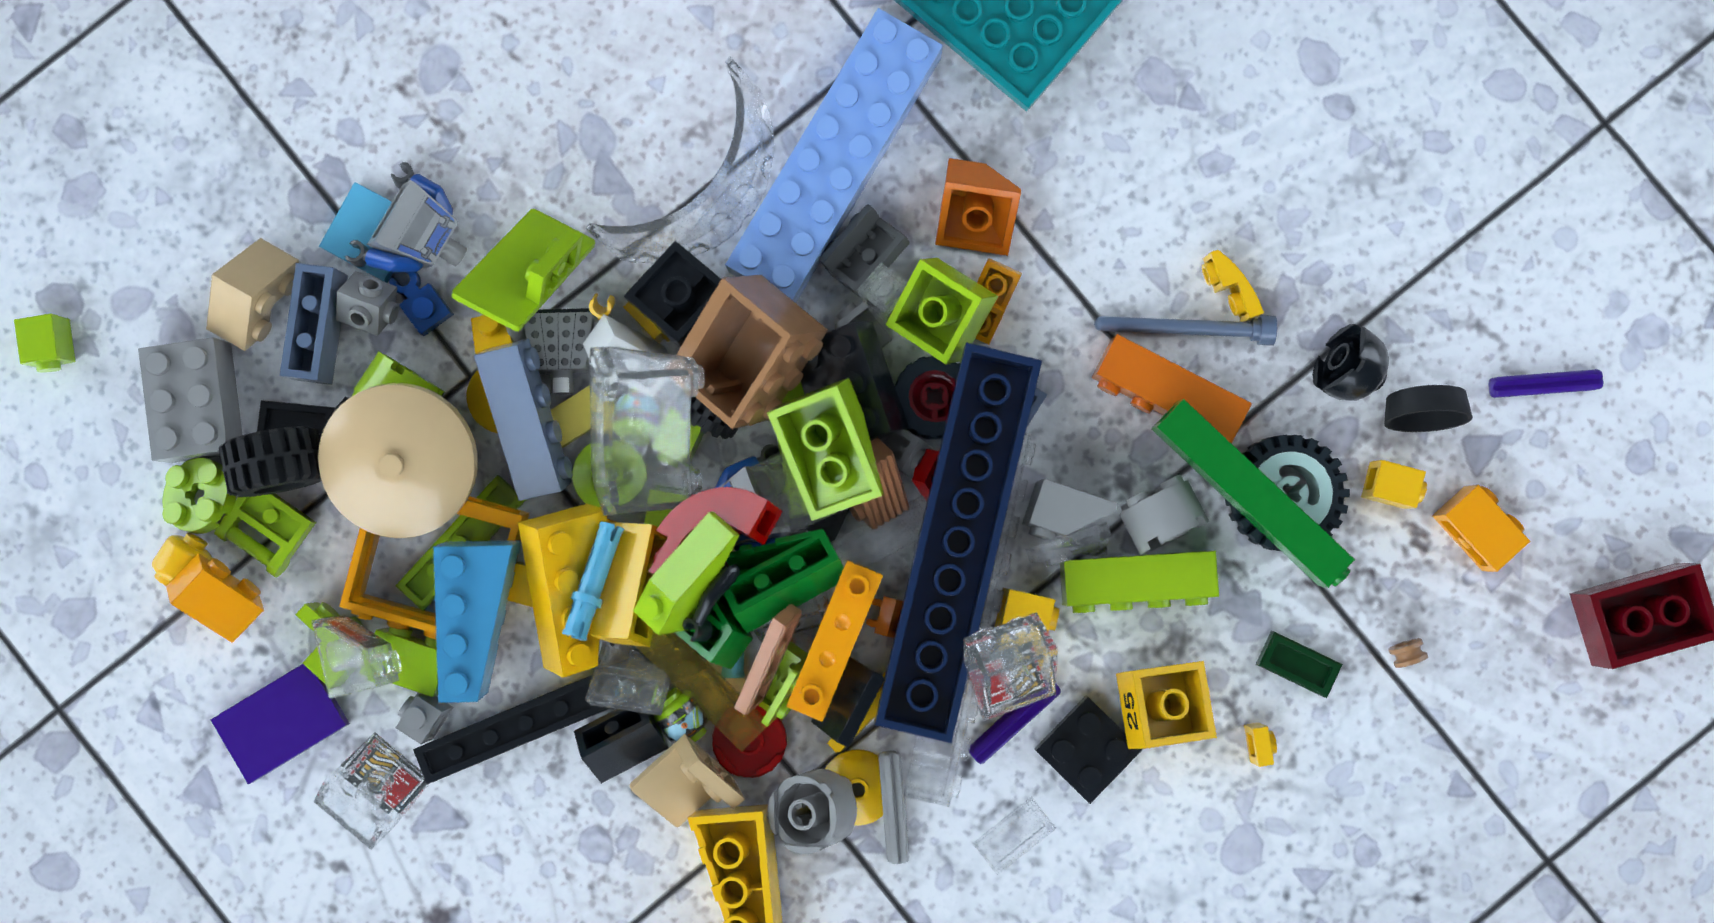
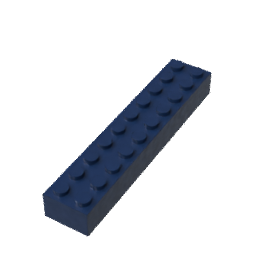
M967 342L963 348L885 673V680L874 719L876 726L952 744L969 673L966 663L972 660L1042 360Z

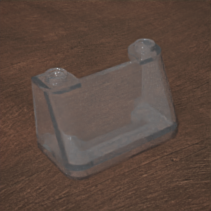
M609 346L590 348L591 471L593 485L603 515L674 509L682 501L695 495L696 492H701L702 478L700 470L694 469L690 460L691 397H696L698 389L704 388V370L702 365H697L693 357Z

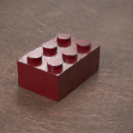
M1674 563L1569 593L1591 666L1615 669L1714 640V606L1700 563Z

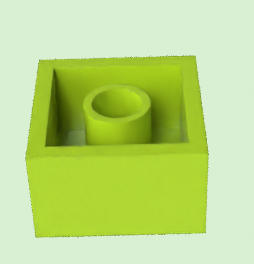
M939 258L920 259L885 325L946 365L960 362L966 342L971 344L974 342L998 296Z

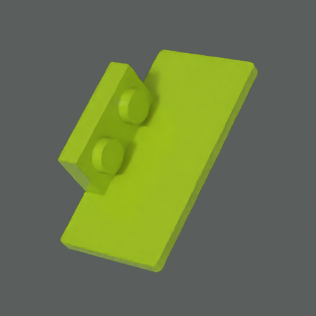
M530 209L452 290V298L518 332L593 250L595 240L536 209Z

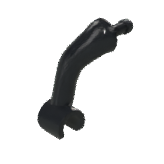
M727 561L725 562L720 574L704 591L692 619L683 621L682 627L684 630L695 629V634L690 639L691 642H706L710 639L712 625L707 618L716 602L737 580L740 574L738 565L729 566Z

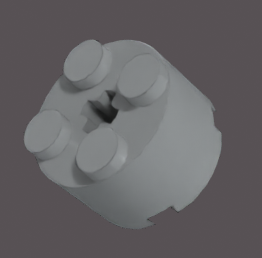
M1181 475L1174 476L1161 483V487L1154 490L1155 494L1149 496L1147 491H1143L1126 500V504L1121 506L1123 512L1119 515L1140 555L1145 554L1149 550L1153 551L1188 534V530L1197 526L1199 528L1209 522L1189 481H1184Z
M815 769L789 777L782 782L769 799L768 821L774 835H779L785 843L783 846L794 853L812 854L832 846L851 835L854 830L857 804L852 784L846 777L826 769Z

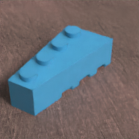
M521 540L449 541L433 547L438 703L478 702L489 692L499 647V636L507 610L505 609L509 591L513 584L514 568L517 555L520 552Z

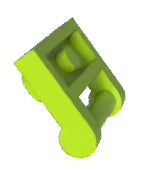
M277 494L238 497L229 515L223 517L219 523L220 526L215 529L214 535L224 542L229 540L264 564L266 571L277 578L287 569L290 559L317 522ZM243 520L279 545L280 548L276 554L238 528L240 521Z

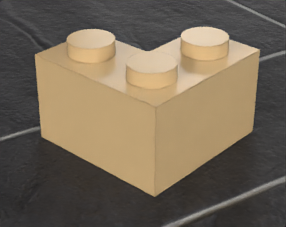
M262 238L258 239L212 274L206 329L243 351H246L255 342L263 341L272 328L270 315L274 303L284 295L289 296L292 294L295 267L299 260Z

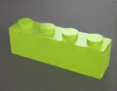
M1216 551L1059 560L1062 605L1072 606L1073 613L1095 612V605L1110 604V611L1133 609V602L1145 601L1148 603V608L1171 607L1170 600L1185 599V606L1208 605V597H1219Z

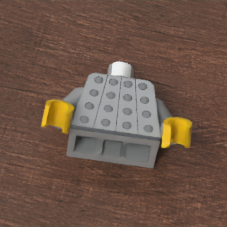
M595 293L589 303V308L539 309L520 331L516 332L506 327L507 333L513 342L529 339L531 347L537 350L540 358L539 373L551 374V394H574L573 373L591 372L592 364L583 342L604 314L612 318L610 313L616 302L614 296H609L607 307H603L598 303V293Z

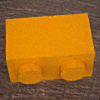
M1479 485L1464 486L1435 512L1432 517L1482 571L1498 572L1531 541L1524 535L1523 531L1525 529L1520 521L1510 514L1506 515L1497 505L1499 500L1491 490Z
M199 553L166 586L171 605L231 643L264 611L260 598L261 591L255 584L245 578L241 581L231 575L229 568L216 558L208 560Z

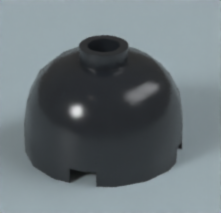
M1349 324L1337 331L1325 344L1331 348L1325 361L1318 356L1312 374L1313 384L1317 388L1338 400L1357 401L1383 386L1387 378L1389 356L1384 343L1370 330L1362 326L1359 327L1356 324Z

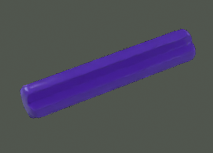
M1595 369L1495 377L1489 379L1488 387L1490 396L1498 398L1591 391L1601 389L1604 381L1601 370Z
M1048 677L1051 688L1019 700L968 747L969 754L976 762L984 764L1061 694L1060 687L1052 678Z

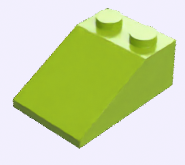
M849 378L781 403L767 412L812 521L875 499L884 494L864 414Z

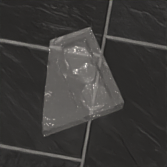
M603 640L598 657V666L594 669L585 700L592 706L661 716L671 679L664 671L648 662L633 648Z

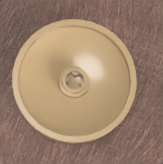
M388 383L361 391L338 407L323 430L319 444L318 465L320 477L328 497L339 512L350 522L375 535L389 538H410L436 530L461 510L467 502L476 481L478 455L476 443L467 422L449 401L421 386L406 383Z

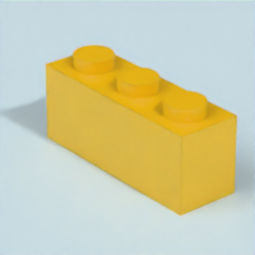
M614 522V528L619 526L624 529V532L621 534L600 599L603 600L601 608H596L592 620L590 635L614 644L650 647L653 630L633 610L649 579L653 576L648 571L653 564L654 555L664 545L667 537L657 532L658 527L652 524Z

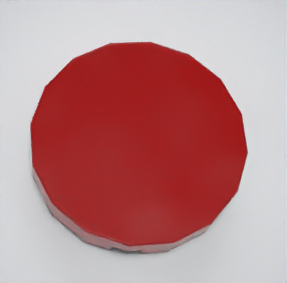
M759 705L746 715L734 709V706L727 709L716 722L712 735L713 752L719 764L730 774L745 778L761 777L771 772L782 760L787 746L786 728L782 720L777 717L766 727L761 722L767 711Z

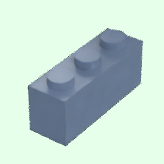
M296 263L279 376L297 381L332 385L341 322L336 321L337 291L348 280L347 274L333 267Z

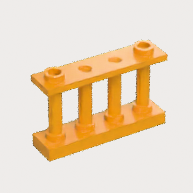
M847 560L786 707L823 722L883 578L881 573Z

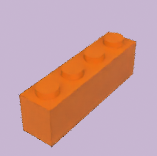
M1116 334L1110 340L1091 377L1099 382L1097 387L1113 396H1117L1120 392L1132 399L1130 403L1132 406L1149 414L1154 410L1164 415L1177 401L1184 399L1231 444L1252 405L1251 402L1119 334Z

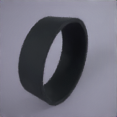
M1416 386L1398 390L1386 397L1384 426L1395 431H1439L1464 425L1473 418L1466 390L1457 386Z

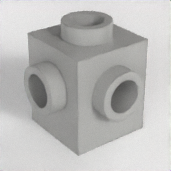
M355 271L337 291L336 321L378 336L386 325L393 324L398 316L400 305L396 303L397 286Z

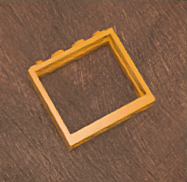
M469 496L467 502L457 514L510 528L507 541L521 540L518 522L528 520L530 512ZM360 528L339 607L351 610V614L358 615L359 619L372 620L374 616L387 620L389 627L400 630H409L410 627L424 630V636L436 639V613L422 611L415 607L365 594L380 536Z

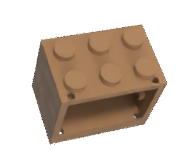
M762 275L722 278L666 372L731 429L747 425L752 426L756 423L770 421L767 412L781 404L788 391L793 390L803 378L801 371L806 363L812 360L822 349L823 343L821 340L828 330Z

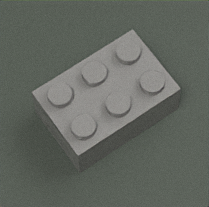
M212 337L138 348L152 461L176 463L193 458L220 456L219 447L222 444L243 435L231 343Z

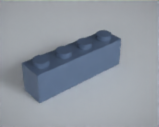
M529 339L488 348L475 354L474 358L518 500L522 501L561 492L572 482L573 468L570 459L564 456L560 444L562 441V431L559 423L553 420L549 407L551 405V395L547 385L542 384L538 371L540 369V358L537 350L531 347Z

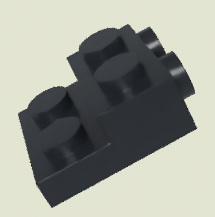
M674 241L629 289L624 297L654 323L664 335L678 347H681L722 279L677 241Z

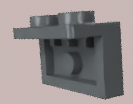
M867 204L859 213L852 217L849 225L837 239L828 244L819 261L832 277L862 298L910 242L904 234L881 219L875 209Z

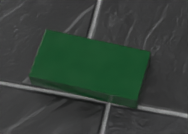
M1271 631L1255 665L1319 696L1327 698L1343 664Z

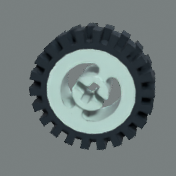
M1287 434L1265 438L1247 447L1248 450L1242 454L1284 493L1285 491L1282 487L1294 486L1288 492L1291 500L1325 532L1332 536L1331 530L1339 528L1343 522L1339 519L1340 515L1347 514L1348 505H1344V498L1350 497V489H1344L1343 485L1344 481H1348L1347 474L1340 473L1338 467L1342 463L1338 458L1332 459L1329 455L1332 451L1327 446L1320 447L1317 445L1319 441L1315 439H1305L1302 435ZM1282 466H1287L1297 470L1305 478L1308 486L1306 484L1295 485L1300 478L1296 476L1282 477L1279 474V469ZM1225 499L1226 506H1230L1232 513H1229L1231 521L1237 522L1239 526L1236 529L1241 534L1247 535L1250 542L1263 546L1262 548L1280 551Z

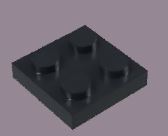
M1087 695L1034 748L1089 804L1142 751V749H1128L1126 733Z

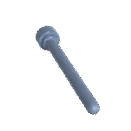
M1260 315L1258 319L1252 318L1251 322L1100 316L1094 322L1095 328L1099 331L1249 337L1250 341H1256L1258 345H1274L1277 337V318L1272 315Z

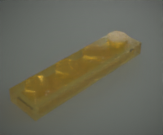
M653 631L650 647L636 646L685 696L692 700L693 704L741 752L766 728L761 723L764 717L755 708L746 715L734 709L740 693L703 656L677 634L657 635Z

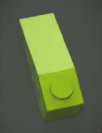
M708 512L649 579L633 611L657 635L686 631L682 627L683 621L692 619L704 591L719 575L740 535L715 512Z

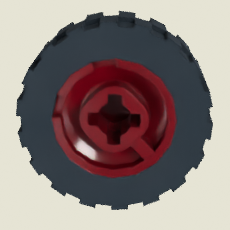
M923 356L915 362L908 364L900 373L895 389L909 427L907 429L911 433L922 436L925 439H942L960 363L946 365L934 356Z

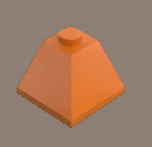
M949 158L935 245L1008 256L1021 189L985 163Z

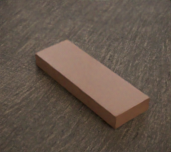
M790 604L773 617L734 706V709L742 714H749L765 699L802 616V610Z

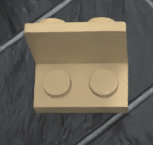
M686 734L679 738L629 784L631 791L675 827H680L687 820V817L701 808L710 798L717 803L723 800L733 809L745 800L732 774Z

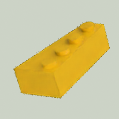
M583 504L518 522L543 667L563 678L598 666L600 639L590 635L592 623L586 641L562 634L574 602L570 598L572 592L578 590L599 529V523L601 521L607 522L608 510L591 504Z
M768 804L739 806L735 809L728 807L697 810L687 817L691 831L694 830L699 845L698 851L702 863L706 865L713 886L711 889L715 901H718L725 921L723 923H783L775 838L768 821Z

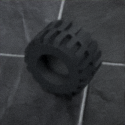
M306 426L276 428L235 437L219 447V453L228 494L237 497L262 496L295 490L322 481L318 465V451L321 439L319 430Z

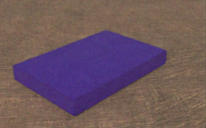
M301 664L210 719L248 785L350 724L329 687L304 664Z

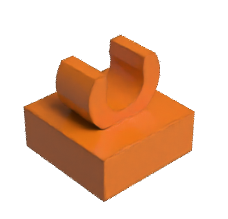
M886 596L883 597V600L873 599L872 605L879 606L881 608L878 620L867 618L866 624L875 628L874 633L894 638L903 600Z

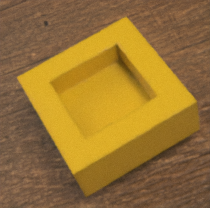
M1259 722L1244 724L1250 762L1258 767L1274 765L1272 754L1277 753V743L1273 731H1269L1268 726Z

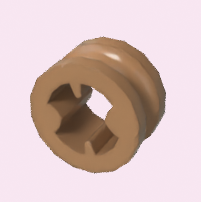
M1421 638L1407 640L1388 649L1389 653L1396 657L1394 661L1395 668L1414 665L1428 658L1427 652L1421 650V645H1423Z

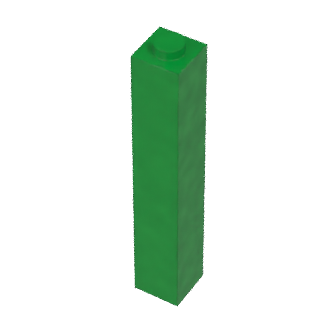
M1186 400L1177 401L1151 428L1318 586L1329 588L1333 585L1335 587L1350 574L1351 570L1348 567L1355 559Z

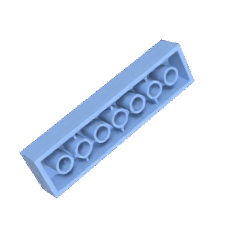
M880 8L877 9L726 262L725 266L730 274L735 277L762 275L795 303L798 301L820 264L819 258L824 253L828 244L836 237L941 60L942 44Z

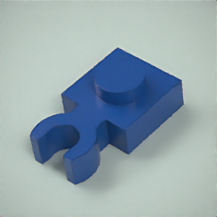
M406 272L410 276V281L406 286H400L397 280L391 278L389 284L397 286V293L407 298L399 304L400 308L420 335L426 336L454 315L433 285L428 283L422 288L420 287L421 278L417 272Z

